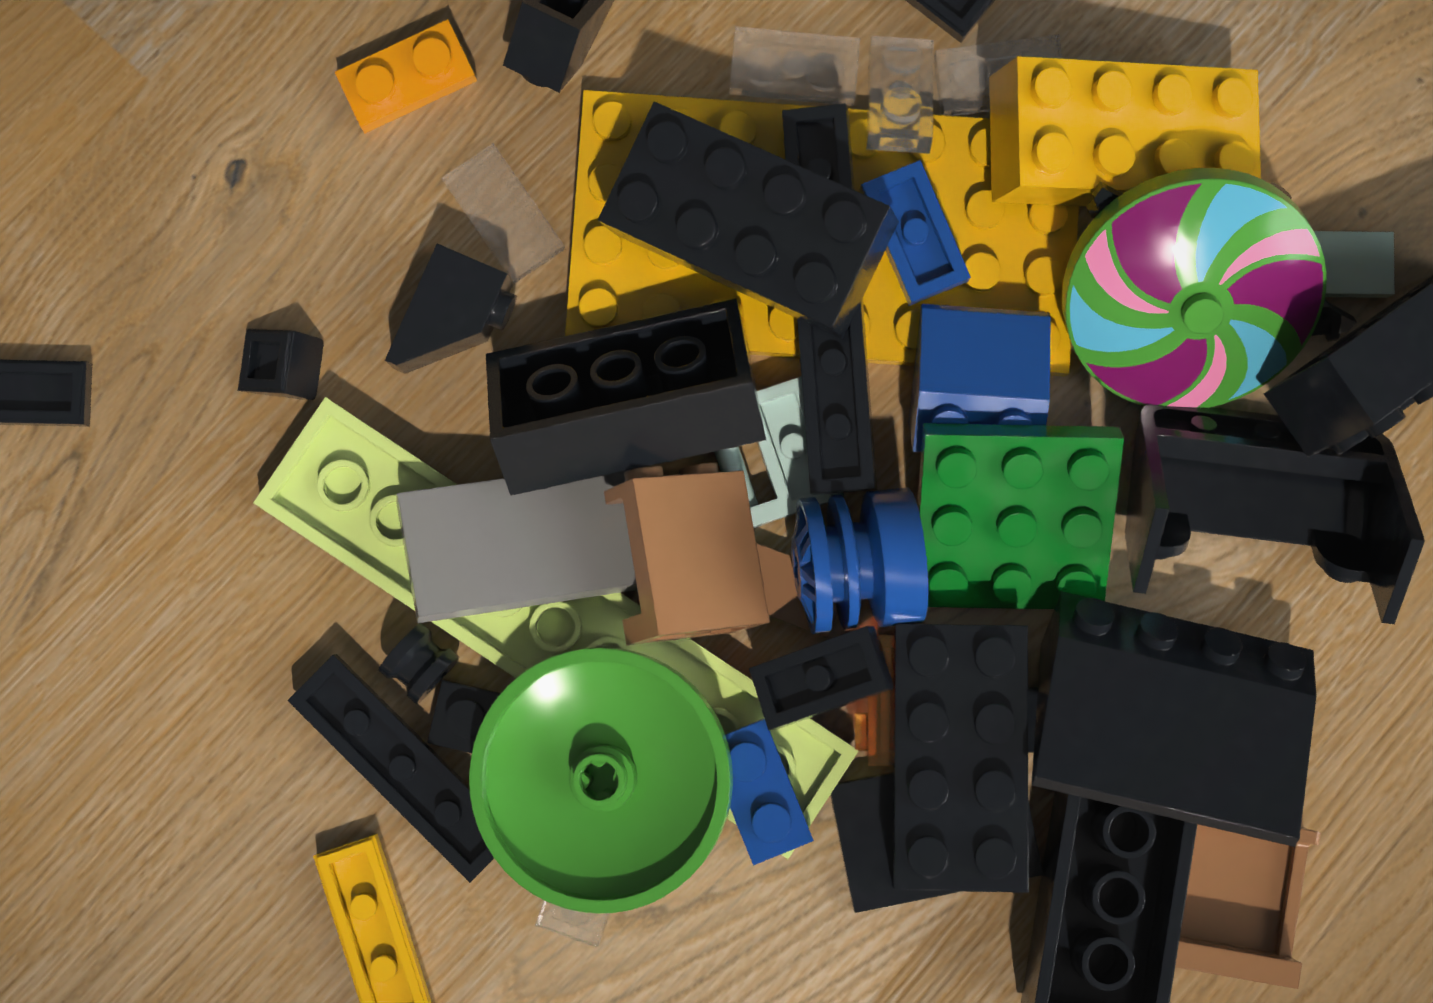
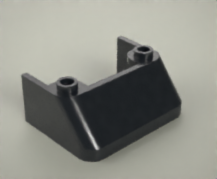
M1152 404L1145 405L1141 410L1135 433L1125 524V539L1134 593L1146 594L1155 560L1167 559L1185 552L1189 544L1191 531L1311 546L1316 563L1330 578L1343 583H1354L1357 581L1370 583L1381 623L1395 625L1425 539L1394 445L1384 434H1380L1373 439L1368 436L1339 455L1330 446L1307 457L1279 415L1216 407L1193 408Z

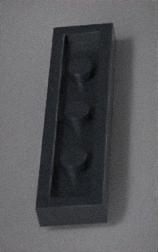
M333 654L287 700L469 883L494 859L477 827L472 810L469 785L337 654Z

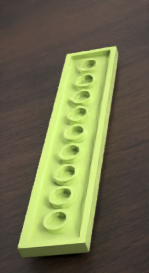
M325 397L253 503L415 611L396 496L397 493L457 484ZM622 593L431 621L515 678L534 665L565 652L599 647L621 648L653 657L682 674L706 698L716 713L725 734L764 718L753 680L690 638L626 646L622 620L641 614L640 605ZM810 718L777 730H769L808 828L859 752ZM729 809L727 819L736 824L732 811ZM795 849L781 855L789 859Z

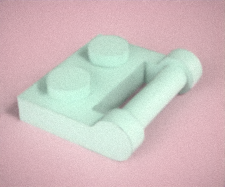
M802 376L757 391L766 440L757 442L776 499L758 504L739 447L714 451L721 472L744 471L753 528L796 514V503L800 498L815 497L819 505L828 503L831 495L841 494L844 497L843 493L810 494Z

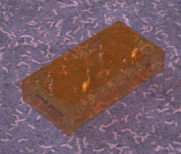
M877 635L894 684V635ZM894 689L867 698V713H854L855 750L867 751L868 766H894Z

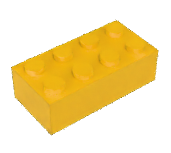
M1017 56L989 77L992 202L1087 206L1094 199L1092 193L1100 182L1125 193L1142 182L1157 176L1192 168L1231 169L1261 179L1258 70Z

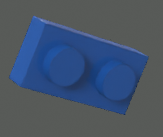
M921 160L861 184L859 190L862 194L891 206L899 221L885 251L909 306L969 281L971 276Z
M763 718L726 733L725 736L730 749L733 770L730 809L753 866L813 842V837L765 719Z

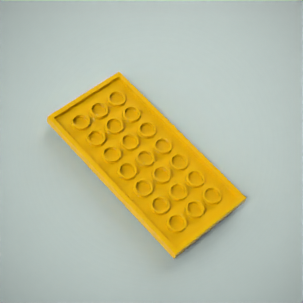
M583 90L565 336L737 298L750 355L800 358L797 318L615 235L600 223L598 218L654 101L785 159L782 110L816 106ZM848 109L855 191L861 193L859 190L861 184L921 160L971 276L969 281L909 306L885 251L863 296L868 363L914 366L921 304L1049 312L1051 316L1050 376H1067L1070 372L1071 340L1062 311V286L1067 263L1077 243L1079 206L992 202L990 118Z

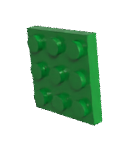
M923 423L917 506L921 518L927 556L928 607L1055 609L1061 591L1105 601L1124 436L1120 427Z

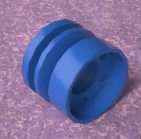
M908 487L867 491L862 499L860 522H852L848 506L841 494L831 495L828 499L827 525H824L821 508L815 497L798 499L796 503L795 529L791 538L792 568L797 597L805 610L808 627L812 634L829 633L831 631L833 603H836L838 617L844 631L857 628L861 600L868 599L872 614L879 627L921 623L926 619L928 609V570L924 533L914 494Z

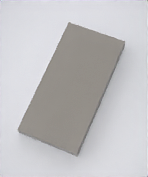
M627 471L510 496L504 478L397 493L396 504L417 623L638 590L624 504L607 505L604 496L605 490L625 482L624 473Z

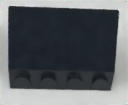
M1061 591L1040 648L1032 786L1295 847L1300 839L1317 697L1314 652L1311 649L1294 646L1285 642L1268 640L1230 631L1225 628L1208 626L1166 616L1161 613L1148 612L1102 601L1097 598H1088Z

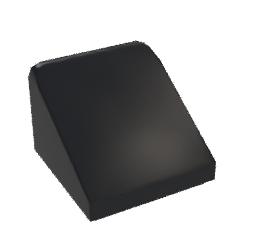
M246 329L237 391L301 400H314L318 389L324 347L323 340L292 330Z

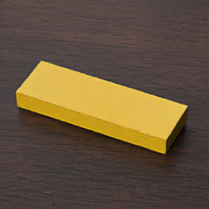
M378 833L313 855L360 1003H432Z

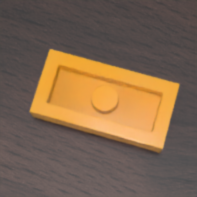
M448 19L335 71L336 77L364 134L477 82L475 74Z

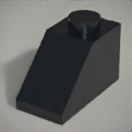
M523 0L503 66L521 74L525 80L533 85L548 87L560 93L582 66L614 0Z
M436 244L385 361L393 369L406 374L488 342L494 327L499 330L505 328L517 300V295L510 293L513 284L508 274L440 244Z

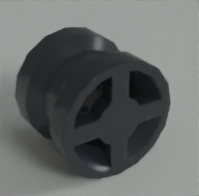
M419 623L395 646L378 670L387 679L397 678L406 686L407 697L415 704H419L444 679L460 657L452 649H441L432 641V631L423 623Z

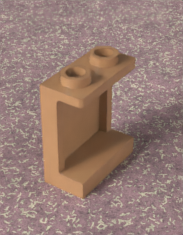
M701 463L679 469L680 475L664 476L661 466L643 467L625 472V482L604 491L607 505L624 504L641 614L622 620L626 646L737 633L770 623L744 471L718 472L717 463Z
M1197 824L1175 968L1298 989L1302 963L1292 958L1308 848L1310 844L1319 845L1321 832L1301 827L1300 839L1296 846L1293 847Z

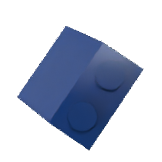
M921 304L908 420L913 452H921L923 423L1047 425L1050 403L1051 316L1049 312Z

